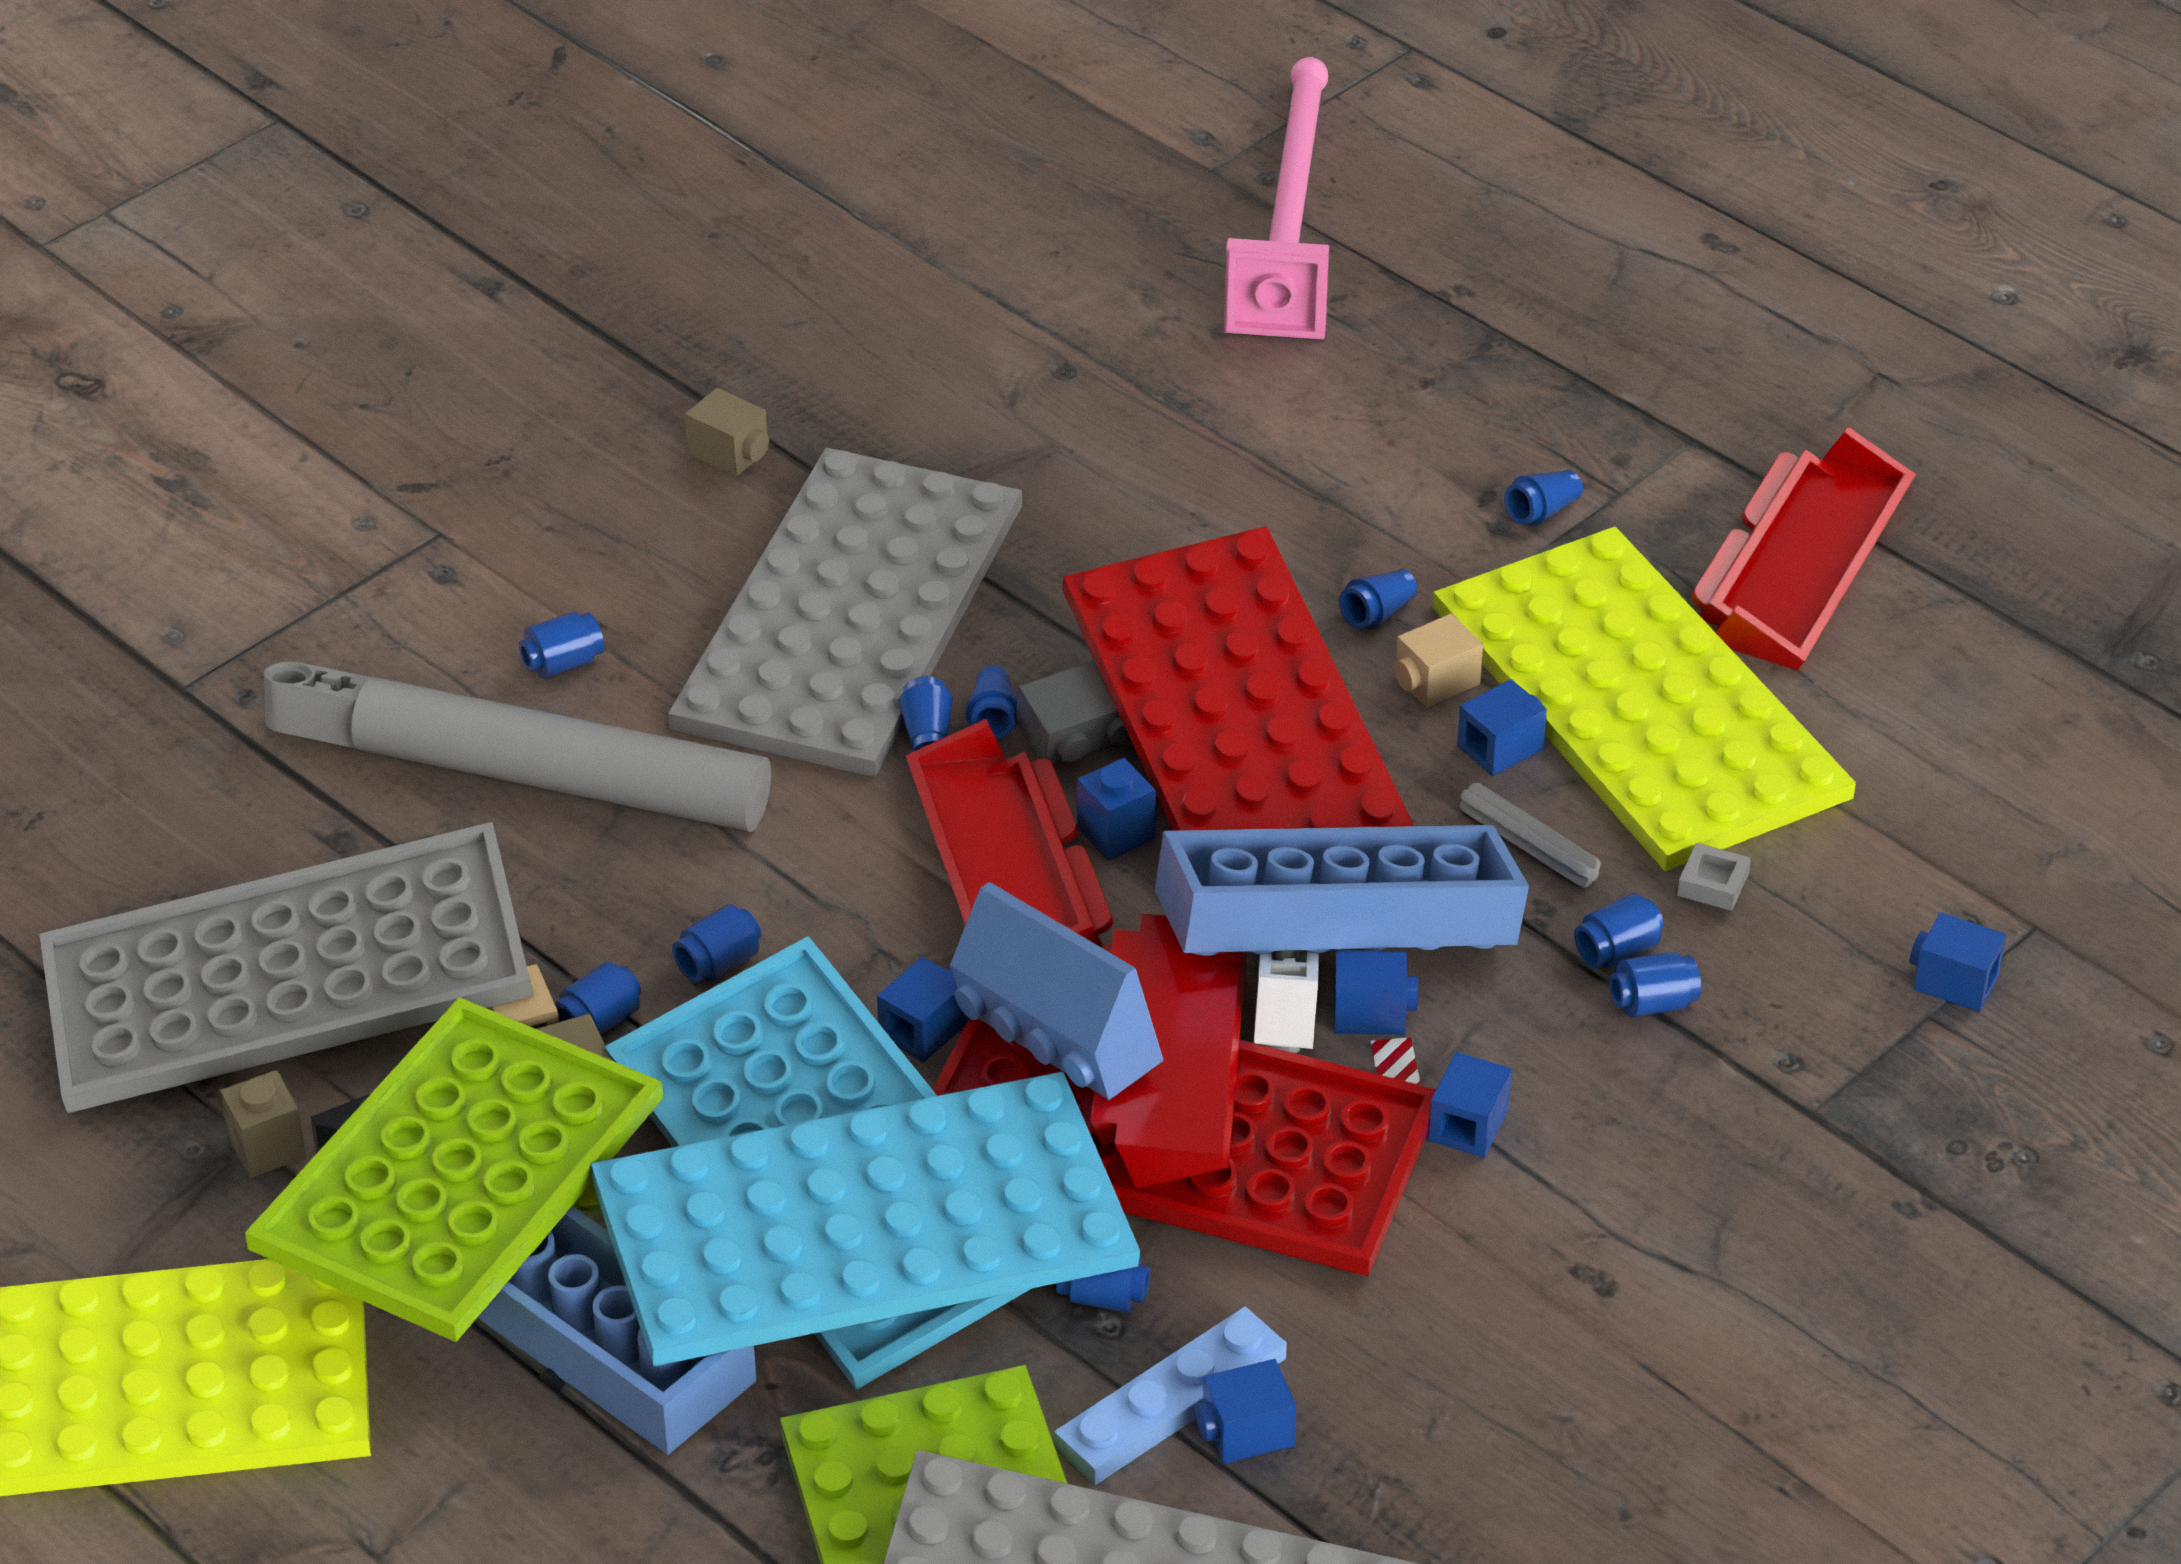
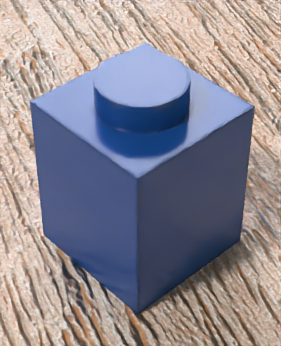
M1510 679L1460 705L1457 747L1493 777L1544 749L1547 708L1542 705L1537 697L1530 695Z
M1125 758L1077 779V827L1108 861L1155 839L1156 790Z
M1940 912L1929 933L1920 931L1913 944L1909 963L1917 966L1914 990L1980 1012L1999 976L2006 934Z
M1336 950L1334 1033L1405 1035L1406 1011H1417L1418 976H1407L1406 952Z
M922 956L877 995L878 1023L899 1049L923 1063L965 1027L968 1021V1016L961 1010L955 999L954 992L958 988L952 970L942 968Z
M1455 1052L1431 1099L1428 1141L1485 1158L1509 1110L1512 1068Z
M1275 1358L1203 1376V1403L1195 1405L1196 1423L1203 1441H1213L1222 1464L1295 1446L1297 1405Z

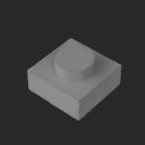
M1696 843L1680 876L1677 896L1732 911L1749 875L1751 858Z

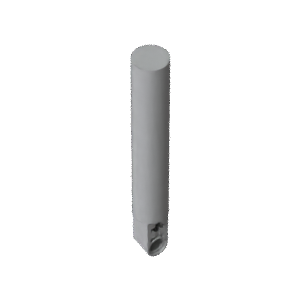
M279 662L268 666L264 671V723L275 732L753 832L758 827L766 809L771 784V765L767 757L300 662Z

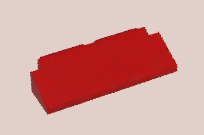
M1850 427L1844 430L1821 460L1806 449L1799 458L1789 452L1780 453L1741 514L1743 523L1751 529V532L1748 534L1744 530L1734 529L1728 534L1691 593L1693 602L1702 609L1699 616L1706 623L1718 626L1714 632L1731 650L1798 670L1805 662L1916 474Z
M987 719L905 755L965 925L980 888L991 882L1092 943L1103 947L1099 935L1107 932L1112 927L1114 919L1086 849L1079 845L1071 846L1067 849L1064 844L1072 841L1077 836L1078 827L1055 768L1049 759L1039 758L1031 762L1026 751L1006 759Z
M1141 913L1140 931L1114 929L1112 943L1102 948L1136 968L1164 1061L1110 1100L1087 1086L1081 1087L1078 1104L1089 1133H1097L1102 1145L1115 1142L1136 1189L1228 1168L1247 952H1218L1211 956L1184 953L1167 916Z

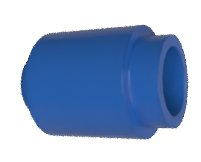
M573 611L526 627L524 630V640L519 642V652L526 669L529 672L536 671L542 679H546L592 663L594 656L604 652V640L598 622L590 612L580 615Z
M1631 893L1586 915L1583 918L1582 924L1574 930L1575 944L1581 957L1592 968H1599L1603 965L1607 968H1612L1618 965L1620 960L1630 959L1658 945L1661 940L1663 918L1653 901L1644 899L1637 893Z
M727 904L683 930L680 934V940L672 945L673 957L681 972L694 983H698L703 979L713 981L758 953V939L761 937V930L758 922L746 909L740 910L732 904Z
M1673 951L1620 960L1616 973H1612L1610 976L1609 988L1615 1006L1618 1008L1622 1007L1625 1014L1632 1018L1685 1009L1689 1002L1699 999L1701 994V977L1697 963L1692 956H1680L1679 953Z
M612 962L603 963L560 992L559 1000L554 1003L558 1012V1022L590 1013L600 1035L604 1034L639 1010L641 987L637 978L624 966L619 967Z
M1140 1252L1138 1267L1056 1283L1057 1294L1070 1296L1071 1303L1130 1313L1134 1302H1145L1149 1288L1151 1268L1150 1266L1141 1265Z

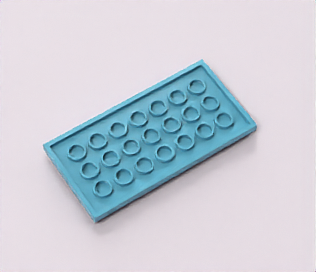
M809 936L604 1047L612 1061L662 1081L663 1100L649 1117L672 1147L937 1096ZM1030 1289L813 1334L855 1390H858Z
M1064 1072L591 1163L592 1185L653 1366L1138 1267L1139 1246Z

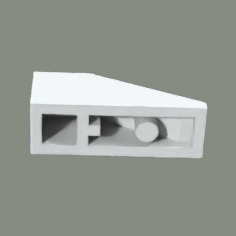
M1306 950L1274 951L1270 954H1259L1254 1043L1292 1053L1300 1052V1048L1313 1049L1319 953Z

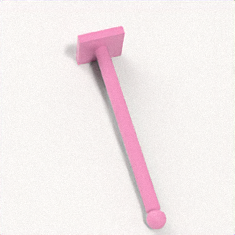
M1305 57L1294 64L1290 74L1293 91L1269 241L1228 238L1224 333L1325 339L1329 245L1299 243L1321 91L1328 82V70L1319 59Z

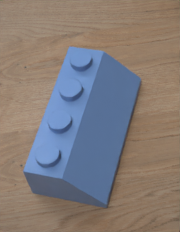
M991 882L980 888L950 963L958 988L954 992L955 999L965 1015L972 1020L980 1019L993 1027L1005 1041L1017 1042L1031 1051L1034 1057L1042 1064H1052L1065 1072L1077 1086L1082 1088L1087 1086L1108 1100L1164 1061L1135 967Z

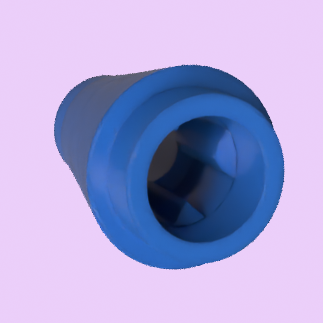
M1573 470L1519 476L1515 478L1512 485L1505 491L1504 503L1506 510L1516 523L1538 526L1581 497L1583 492L1582 481Z
M1405 569L1353 579L1346 585L1339 596L1340 612L1345 621L1356 629H1375L1416 596V580Z
M987 666L978 673L965 712L969 726L987 719L996 739L1004 738L1017 726L1015 722L1017 699L1009 674L1005 669L999 666Z
M922 676L908 681L904 685L903 693L898 699V706L914 752L948 736L953 697L951 692L946 689L945 683L938 678Z

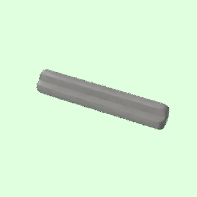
M1472 783L1468 789H1464L1461 793L1459 807L1462 812L1482 825H1494L1501 837L1574 884L1585 888L1598 878L1601 862L1597 857L1484 785Z

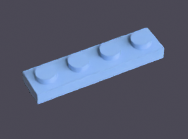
M1244 1306L1055 1430L1054 1447L1090 1482L1097 1485L1196 1419L1195 1405L1203 1403V1376L1274 1358L1279 1364L1286 1359L1287 1342Z

